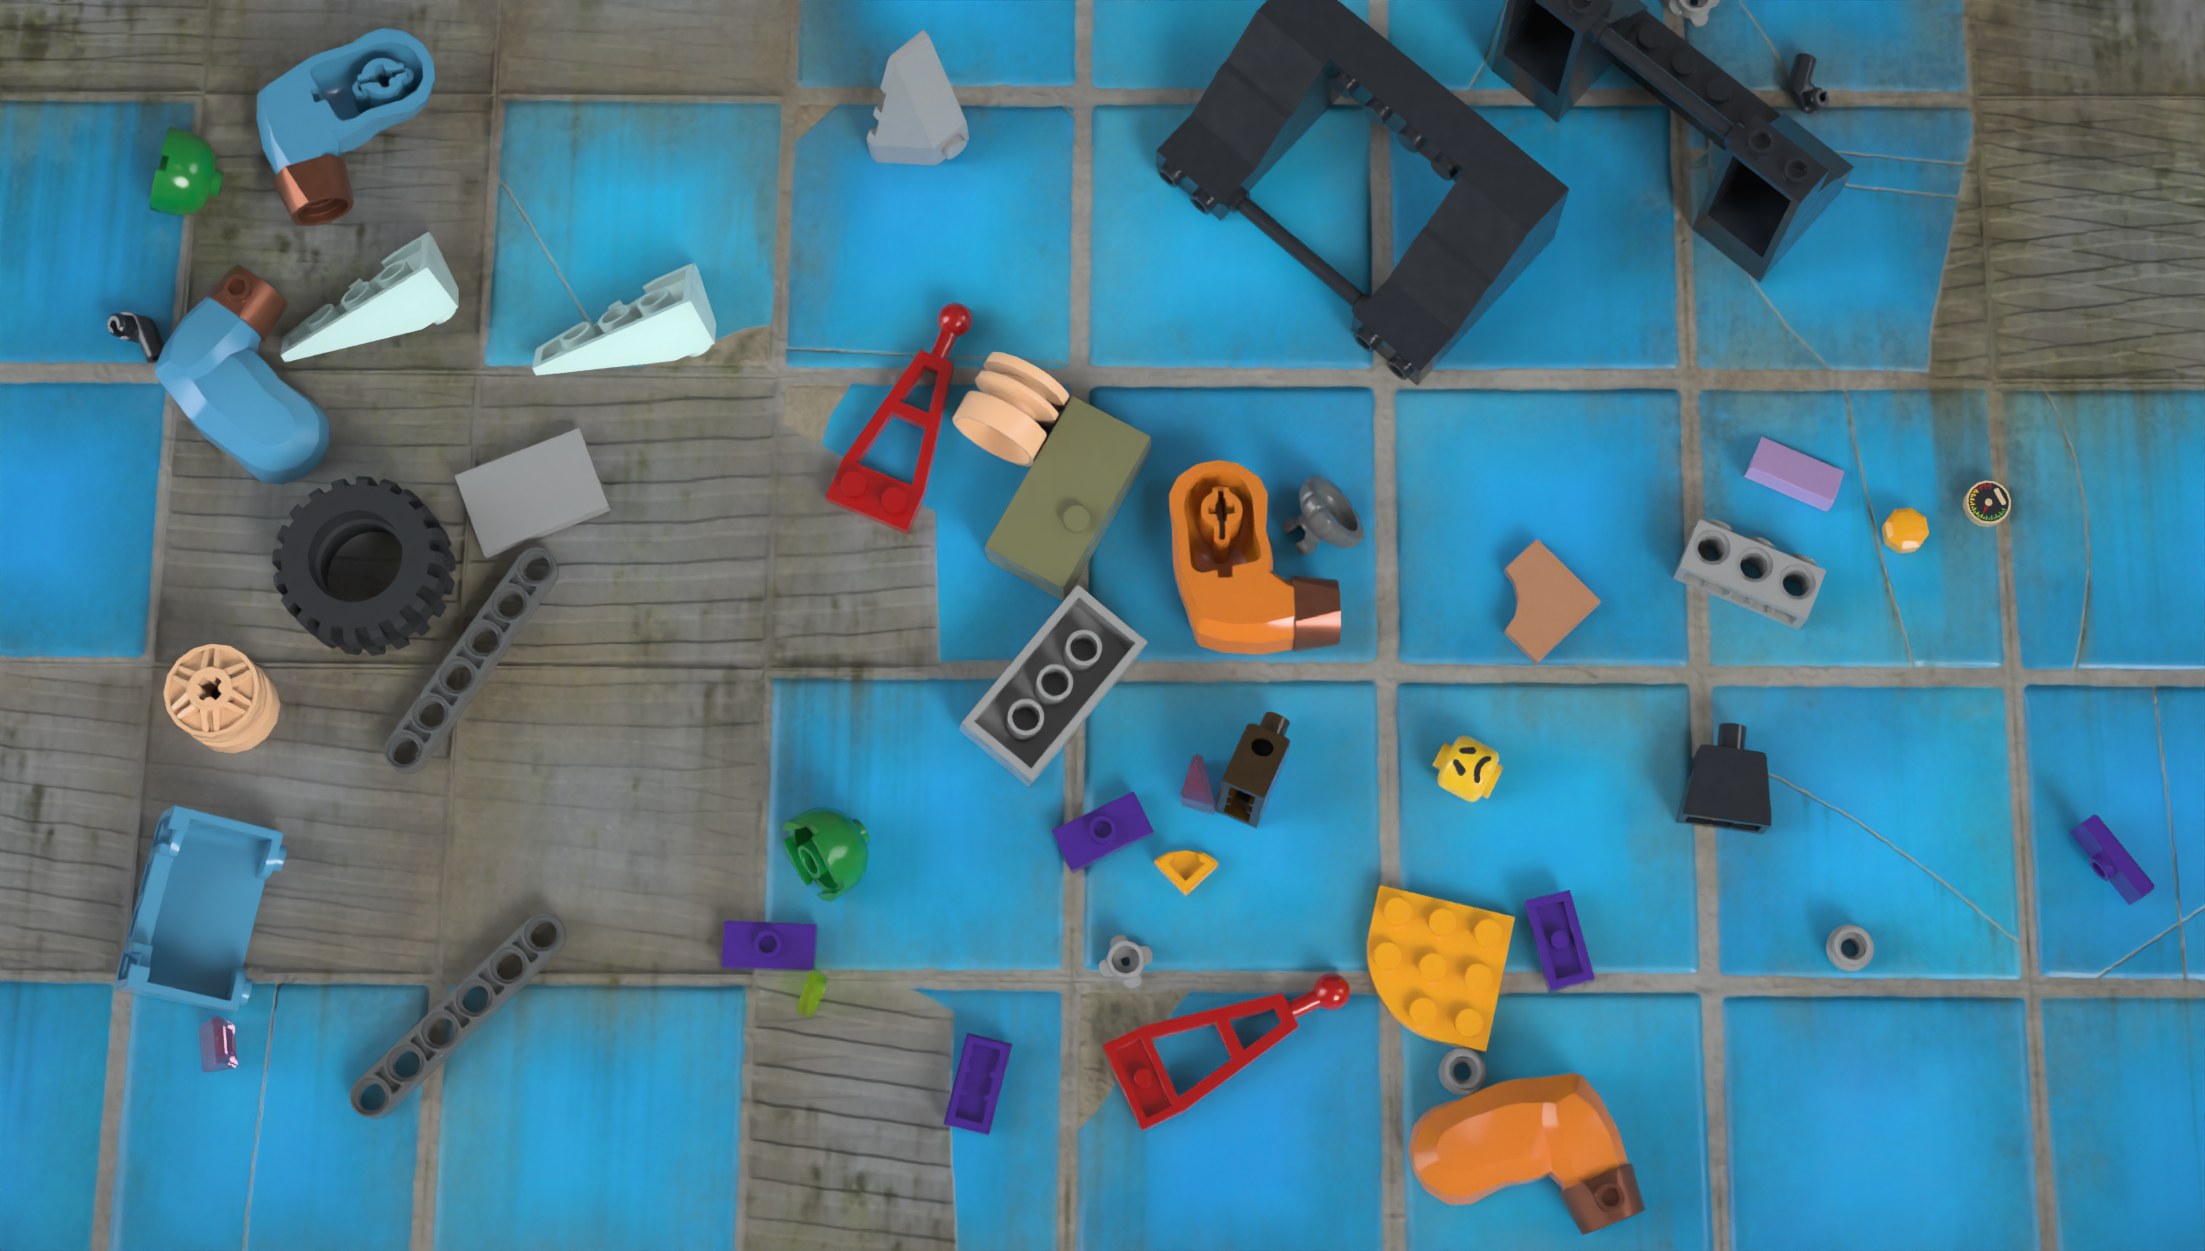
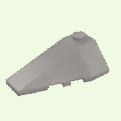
M922 30L888 58L880 88L886 94L883 103L875 107L873 116L879 121L878 126L869 130L867 136L870 156L875 162L937 166L946 157L952 159L961 153L967 144V140H969L966 119L929 35Z

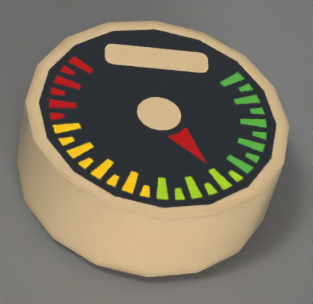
M1986 480L1978 482L1968 490L1963 499L1965 515L1971 522L1983 527L1997 525L2007 516L2011 508V499L2008 491L1995 481Z

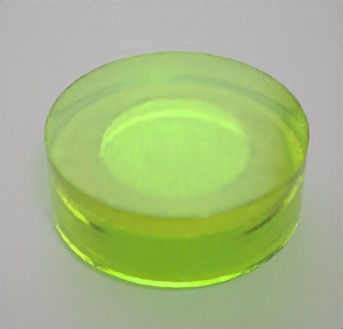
M811 969L796 1008L797 1014L808 1018L816 1015L827 986V974Z

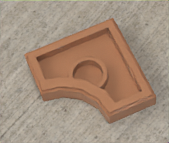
M1538 539L1528 546L1504 570L1505 575L1514 587L1517 601L1514 618L1504 634L1535 665L1596 609L1601 602Z

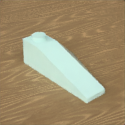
M430 232L425 233L384 259L381 263L385 269L371 281L363 282L359 278L349 286L350 290L342 297L341 303L338 306L334 307L333 304L322 306L284 335L280 353L283 360L289 362L422 330L433 322L441 324L451 318L458 308L459 289Z
M695 263L661 276L644 285L643 289L646 294L628 305H623L619 300L608 306L609 311L603 314L594 325L591 326L589 322H581L536 348L532 367L536 376L676 361L687 355L689 357H696L705 353L711 345L715 344L716 322Z

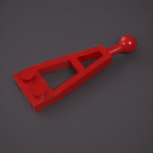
M954 302L945 305L940 310L938 325L941 331L931 353L920 350L843 457L825 497L827 502L909 534L926 496L954 372L953 362L948 361L947 358L956 338L965 335L970 330L973 322L972 314L965 305ZM926 370L938 375L929 413L903 403ZM893 417L925 430L912 485L860 465Z
M1327 973L1317 979L1312 991L1288 1002L1284 994L1279 993L1142 1026L1103 1044L1102 1048L1141 1132L1184 1113L1293 1033L1299 1027L1295 1020L1296 1018L1319 1007L1327 1010H1337L1343 1007L1350 997V987L1346 979L1341 975ZM1274 1011L1280 1024L1243 1050L1230 1021ZM1214 1025L1230 1061L1178 1097L1152 1040Z

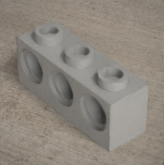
M1699 519L1691 532L1673 579L1799 630L1808 619L1827 570L1817 567L1816 561L1805 555L1792 554L1790 556L1775 550V546L1763 538L1752 536L1748 539L1733 533V529L1724 522L1709 519L1706 522ZM1703 545L1711 546L1717 551L1719 560L1707 561L1703 559L1698 552V547ZM1748 562L1756 565L1761 572V577L1752 579L1745 576L1741 571L1740 564ZM1794 580L1798 582L1803 589V595H1790L1784 589L1783 581Z

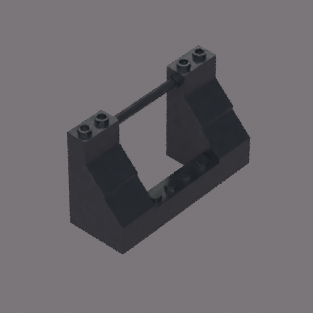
M1267 0L1253 16L1233 51L1217 71L1192 114L1156 150L1157 172L1164 182L1173 188L1177 186L1182 188L1190 195L1191 203L1205 215L1211 213L1221 221L1230 211L1241 213L1353 307L1351 312L1354 314L1351 331L1354 332L1353 337L1356 342L1368 352L1375 350L1385 358L1388 368L1398 378L1402 380L1408 378L1416 385L1428 375L1554 239L1570 189L1338 0ZM1340 96L1345 98L1351 96L1363 106V110L1370 120L1380 126L1385 124L1397 134V139L1403 147L1412 153L1419 152L1431 162L1432 169L1441 178L1447 181L1452 179L1455 182L1389 278L1373 295L1369 292L1365 294L1249 198L1251 195L1249 191Z
M1508 0L1491 71L1557 123L1613 63L1725 151L1692 229L1758 282L1765 278L1842 191L1854 168L1850 163L1785 113L1780 115L1651 15L1647 11L1648 7L1640 0Z

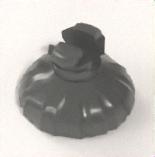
M1311 475L1300 489L1299 498L1302 514L1298 517L1291 516L1283 522V529L1287 534H1293L1302 529L1305 531L1304 539L1297 542V546H1295L1298 553L1304 556L1313 554L1317 544L1322 540L1342 549L1353 548L1360 544L1364 538L1362 523L1347 496L1342 494V491L1330 480L1320 475Z

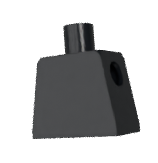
M1736 723L1719 724L1717 746L1703 744L1695 752L1678 809L1677 823L1755 834H1764L1771 826L1767 756L1763 752L1745 750L1746 726Z

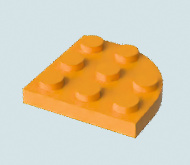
M1380 885L1367 939V965L1373 987L1390 1011V1014L1416 1035L1437 1043L1457 1048H1466L1485 1054L1515 917Z

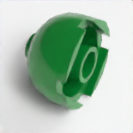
M169 127L160 153L162 158L159 169L156 168L149 207L150 210L167 215L184 216L194 214L204 208L210 195L219 197L224 172L216 170L217 155L206 140L189 131Z
M820 807L803 812L783 825L782 831L789 830L790 837L783 840L791 864L806 886L811 884L813 879L818 887L823 890L816 894L820 899L831 902L861 881L867 870L869 853L866 843L869 842V836L859 820H851L846 814L836 809Z

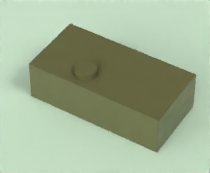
M1072 396L985 545L987 561L1064 601L1074 588L1151 454V436Z

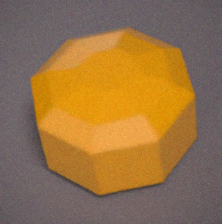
M1912 507L1895 509L1881 527L1884 544L1898 554L1915 552L1929 535L1926 517Z

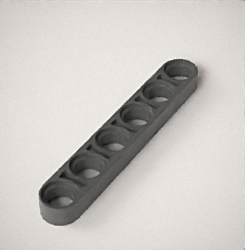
M540 547L530 548L517 558L389 736L384 746V756L386 761L396 771L403 774H414L428 763L555 585L559 577V566L547 550ZM535 559H544L549 563L548 574L540 580H531L526 576L527 565ZM509 595H518L523 599L522 610L513 617L502 615L500 612L502 600ZM483 631H492L497 635V644L488 653H479L474 648L476 636ZM458 667L469 669L471 672L470 683L461 690L451 689L448 685L449 674ZM431 704H439L445 710L443 721L434 727L423 725L421 720L423 710ZM405 741L416 742L418 746L417 757L408 764L398 763L395 758L397 746Z
M539 913L530 917L356 1081L350 1093V1103L354 1111L370 1119H380L390 1114L563 949L567 940V932L563 923L552 914ZM541 923H552L557 930L556 940L548 947H537L533 942V931ZM508 955H518L523 962L522 972L514 979H503L498 969L501 960ZM475 987L485 988L489 996L486 1007L479 1012L468 1011L464 1002L468 991ZM439 1020H450L454 1025L452 1039L442 1045L433 1043L430 1036L431 1027ZM405 1052H415L420 1060L418 1071L411 1077H401L396 1071L397 1059ZM377 1084L384 1089L385 1100L381 1107L370 1111L362 1105V1093L368 1086Z

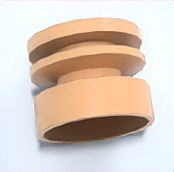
M992 352L983 364L985 371L982 370L975 378L976 385L982 392L969 391L959 405L952 420L964 436L987 452L1016 465L1030 467L1048 439L1046 432L1041 427L1052 428L1059 420L1058 413L1065 410L1070 397L1060 383L1033 364L1003 352Z
M208 644L193 648L176 661L167 675L164 688L167 712L177 726L214 751L237 753L252 749L267 738L277 723L280 709L277 687L265 671L255 665L245 654L231 646ZM218 688L222 694L215 700L211 693L214 689Z

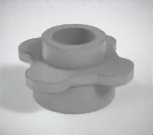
M1670 0L1668 8L1671 14L1675 16L1682 15L1689 19L1693 26L1701 27L1707 23L1708 12L1712 7L1718 5L1719 0H1696L1698 2L1696 6L1690 4L1691 0Z
M1117 935L1110 941L1111 949L1107 959L1102 960L1099 964L1100 973L1105 978L1115 977L1123 981L1126 988H1137L1142 982L1141 973L1145 965L1150 964L1153 959L1152 951L1147 946L1139 947L1135 943L1128 941L1124 935ZM1123 958L1130 959L1128 966L1122 965L1121 961Z

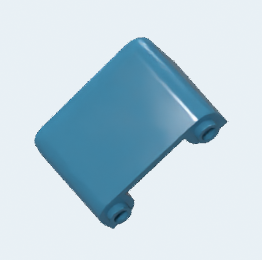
M176 805L165 810L161 814L153 837L116 976L115 990L230 1013L238 1012L239 1005L246 1006L250 997L253 980L246 978V968H243L265 880L271 876L273 871L280 872L285 861L287 845L281 844L284 832Z

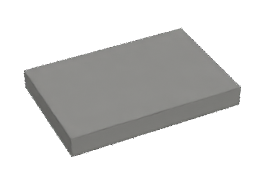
M580 428L455 475L481 550L486 558L611 511Z

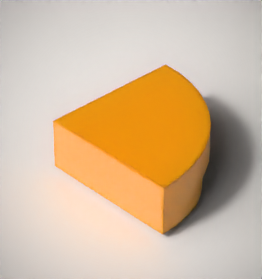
M1188 850L1168 852L1154 861V865L1185 897L1219 866V863L1211 856L1202 852Z

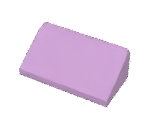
M1761 437L1744 477L1828 512L1836 498L1845 471Z

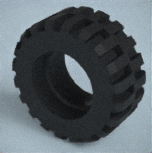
M358 476L356 484L350 485L343 478L331 482L332 490L323 493L320 488L308 494L312 500L304 508L297 504L289 513L294 519L290 527L282 525L276 537L283 544L282 549L273 550L272 564L279 570V572L273 575L276 589L283 595L281 601L287 611L321 643L332 649L339 647L345 653L359 655L362 649H365L371 656L385 654V645L392 644L399 650L410 645L407 637L417 632L422 637L431 629L426 623L430 617L435 615L440 618L447 606L441 598L443 594L452 595L455 581L449 575V572H453L456 569L455 556L449 550L451 542L446 531L439 524L440 522L418 496L409 489L402 491L397 483L386 479L381 480L378 485L372 477ZM385 532L394 535L402 545L403 557L400 570L390 586L377 596L363 601L347 602L334 597L329 591L327 579L329 566L336 552L347 541L364 533Z

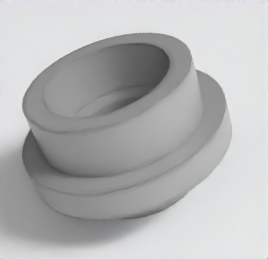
M1843 925L1836 928L1829 935L1826 943V952L1829 960L1837 968L1844 971H1857L1871 961L1874 945L1870 935L1863 928L1856 925ZM1843 941H1850L1856 946L1855 956L1849 957L1842 952L1841 945Z
M1458 1048L1448 1052L1439 1065V1078L1442 1085L1449 1092L1456 1095L1464 1096L1476 1092L1485 1080V1064L1482 1058L1470 1049ZM1458 1064L1466 1065L1470 1069V1078L1465 1081L1458 1080L1453 1073L1454 1067Z

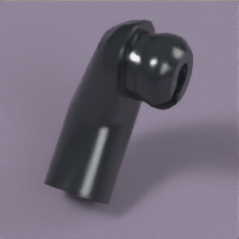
M1799 53L1795 56L1787 84V92L1801 112L1816 115L1827 108L1829 95L1827 91L1822 92L1820 87H1815L1811 82L1817 61L1816 58L1810 54Z
M131 312L111 315L107 322L110 334L122 340L140 344L146 361L148 363H157L164 343L155 322L149 317Z

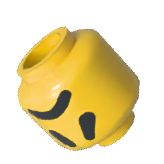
M1466 735L1457 738L1453 746L1444 742L1432 765L1440 770L1437 783L1442 789L1471 803L1479 800L1481 796L1488 799L1504 768L1498 764L1499 754L1495 749Z

